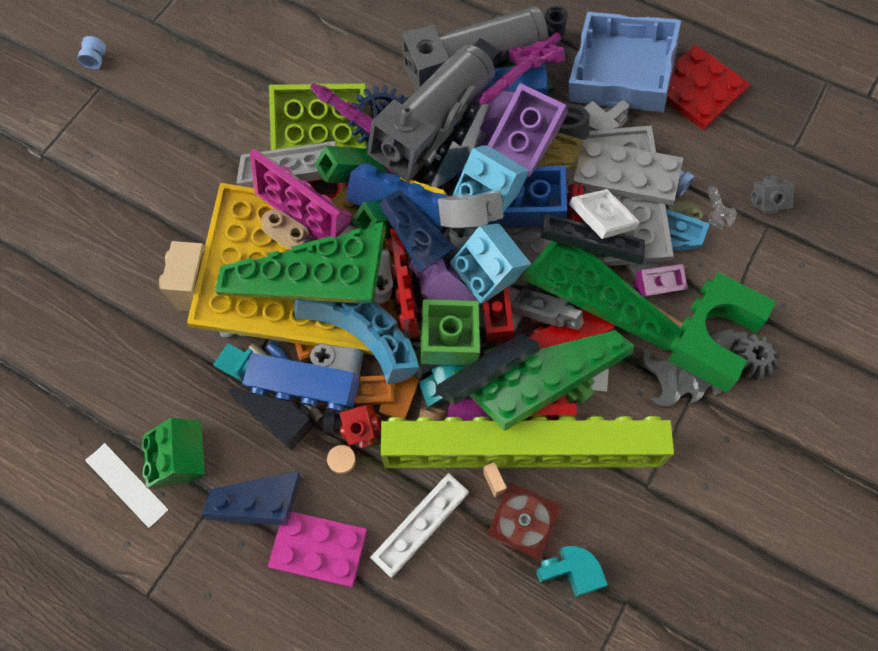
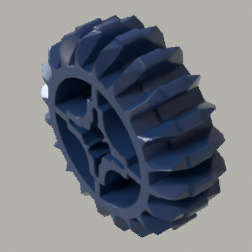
M374 85L372 87L373 94L366 88L363 90L365 98L360 94L356 96V100L360 104L355 102L351 104L362 112L364 106L368 103L372 119H374L378 113L384 110L375 100H384L389 103L396 100L402 104L401 100L404 98V95L401 94L396 98L394 96L396 94L395 88L388 94L386 85H383L381 93H379L377 85ZM349 122V127H357L352 132V136L360 133L362 137L358 140V143L361 144L364 140H367L366 148H368L370 134L355 122Z

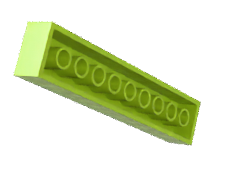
M628 416L618 417L615 420H604L603 417H589L587 421H576L574 417H561L559 421H547L546 417H533L530 421H521L506 431L495 421H490L488 417H477L473 421H462L459 417H449L445 421H434L430 417L417 418V421H405L404 418L393 417L389 418L388 421H382L381 458L384 468H484V466L495 462L497 468H661L674 455L671 420H661V417L658 416L646 417L644 420H633L632 417Z

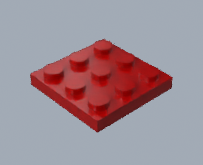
M694 45L673 65L666 103L704 131L748 90L750 83L698 45Z

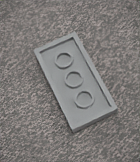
M583 140L573 184H578V188L581 184L584 186V189L601 191L608 189L614 195L673 206L683 158Z
M336 141L260 153L271 158L279 165L288 167L293 175L300 180H324L314 164L325 146H337ZM250 154L241 155L236 184L238 186L254 188Z

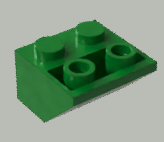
M170 418L144 434L142 450L145 455L143 477L146 479V488L191 482L205 474L201 420Z

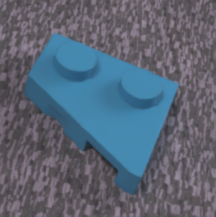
M666 209L673 251L700 249L710 223Z

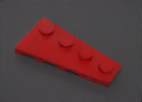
M391 228L392 239H387L389 253L394 255L395 260L391 267L394 280L397 279L398 288H395L397 302L401 304L402 313L399 314L402 330L407 329L410 338L421 336L410 268L408 266L407 250L394 228Z

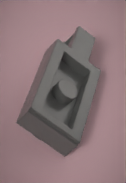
M523 288L511 303L512 313L554 326L563 327L565 325L568 328L579 330L584 323L583 312L574 309L573 306L569 305L568 301Z

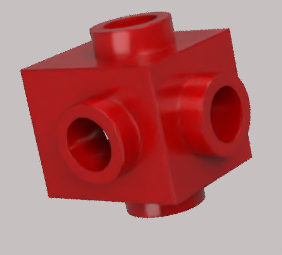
M373 404L340 413L342 421L340 430L344 440H347L348 445L357 443L359 448L375 444L373 438L381 436L382 421L379 414L375 413Z

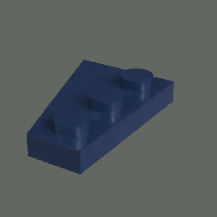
M401 190L385 197L381 202L382 210L420 273L449 255L455 248Z
M296 471L211 489L202 515L205 520L287 526L301 479L300 473Z

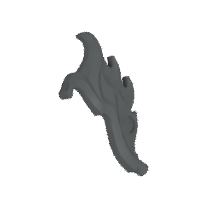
M733 329L718 332L710 337L718 345L731 351V345L734 342H739L742 338L748 339V334L746 331L734 332ZM648 349L644 350L642 354L645 367L656 375L662 387L661 396L659 398L652 397L650 400L656 406L670 407L677 403L684 394H691L693 396L690 401L693 404L704 395L708 387L714 389L712 393L713 398L722 391L669 362V359L659 362L653 360Z

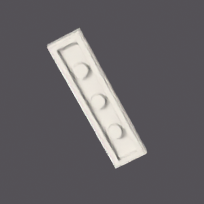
M448 473L370 558L386 574L393 578L466 498L469 491Z

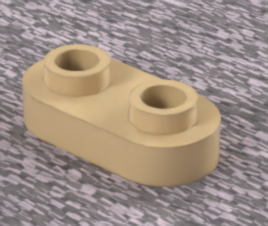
M269 210L262 216L261 223L264 233L289 250H292L293 246L303 244L306 236H309L305 226L280 210ZM272 219H277V220H279V222H277V223H272V222H270V221H271ZM293 233H299L300 236H299V237H293L292 234H293Z

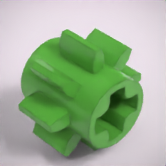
M591 378L565 394V399L569 404L576 401L581 405L595 393L591 388L595 381Z

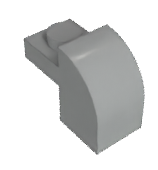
M622 100L606 113L592 101L584 107L590 114L589 131L618 129L622 127L628 120L627 114L630 105Z
M491 191L477 195L459 194L438 199L441 226L454 228L487 225L489 221L503 218L501 191Z

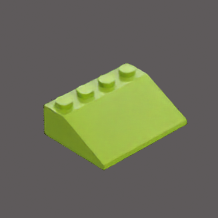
M311 84L269 85L271 150L336 141L339 147L366 148L367 140H364L361 144L358 143V140L362 137L360 133L352 136V132L357 127H349L348 123L351 121L340 114V111L330 104H325L318 99L313 90L310 89ZM316 84L329 88L336 93V96L346 102L358 104L360 103L356 100V96L360 94L365 98L363 90L367 88L366 84ZM368 103L364 106L363 111H362V112H363L364 114H366L367 116H368Z

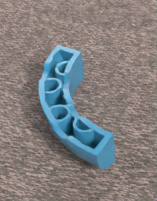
M294 300L295 319L326 322L348 331L362 341L378 360L383 370L386 384L407 380L418 371L419 365L411 342L408 338H405L397 327L396 320L376 302L368 304Z

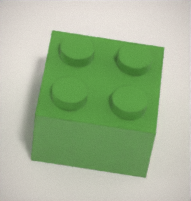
M423 300L421 310V364L470 365L478 360L480 354L479 301Z

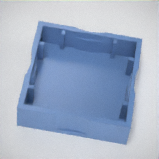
M587 12L581 35V47L575 58L569 81V102L589 104L593 101L597 105L614 107L624 100L630 105L629 109L664 112L679 40L681 20L654 17L635 18L620 14Z

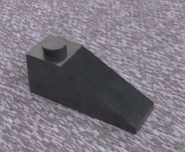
M232 387L228 390V393L240 406L289 450H292L314 427L309 419L311 414L301 405L296 408L289 401Z

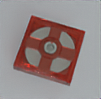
M510 482L486 535L540 560L562 506Z

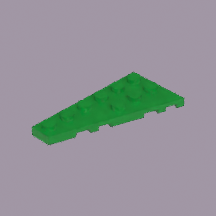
M384 222L374 224V227L365 230L358 228L351 230L350 234L335 238L329 236L293 246L292 250L281 253L275 251L259 259L252 260L249 258L220 266L215 292L220 296L374 304L386 225Z
M551 241L521 276L522 279L666 351L669 350L675 336H680L683 332L679 330L680 327L588 250Z
M614 330L542 348L533 356L471 394L470 397L506 431L633 354L634 345ZM462 369L452 371V375L455 374V373H457L458 371H460V370H462Z

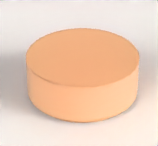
M339 445L330 450L327 462L334 473L343 475L353 470L356 464V457L351 448Z

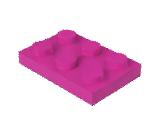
M291 512L287 526H279L268 568L353 588L367 529Z

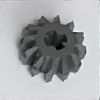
M755 334L751 335L748 339L742 338L738 342V346H735L733 349L734 354L747 360L742 370L746 372V379L754 376L756 381H759L764 376L766 378L770 377L780 365L777 359L780 357L781 352L773 350L775 343L768 344L766 336L761 337L760 340Z

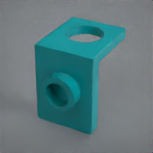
M227 344L213 365L215 368L243 382L250 354L254 352L249 348L246 352H243Z

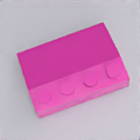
M255 149L250 151L254 193L274 209L284 212L305 226L309 234L316 240L329 236L339 237L350 224L354 226L351 221L353 217L348 211L339 209L329 197L323 194L320 195L307 181L300 180L294 176L288 167L279 165Z

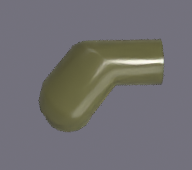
M690 201L674 202L673 206L665 204L668 210L701 220L703 217V212Z

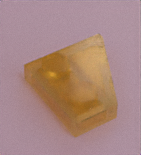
M558 132L537 166H576L584 140Z

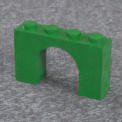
M325 146L314 164L326 183L349 184L351 172L362 163L373 165L377 170L389 174L381 163L367 155L368 148ZM383 200L363 202L351 220L356 229L365 230L374 227V224L384 222L386 225L384 239H392L390 229L393 227L380 206Z
M717 272L713 280L707 279L700 291L704 294L702 299L697 297L690 309L694 313L692 318L687 316L679 329L683 331L682 336L676 335L669 349L673 352L668 361L728 393L738 381L747 360L718 345L708 334L705 320L714 317L726 318L757 334L767 321L776 301Z

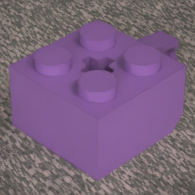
M446 256L421 273L412 258L408 259V266L418 276L417 280L421 287L420 293L425 300L478 301L450 264L451 258Z

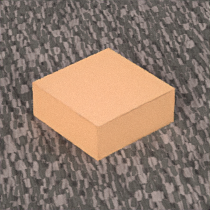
M495 462L484 466L483 474L494 497L505 494L507 487Z

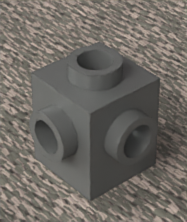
M766 176L764 180L754 181V190L751 192L753 206L766 214L778 213L780 209L793 208L794 183L779 176Z

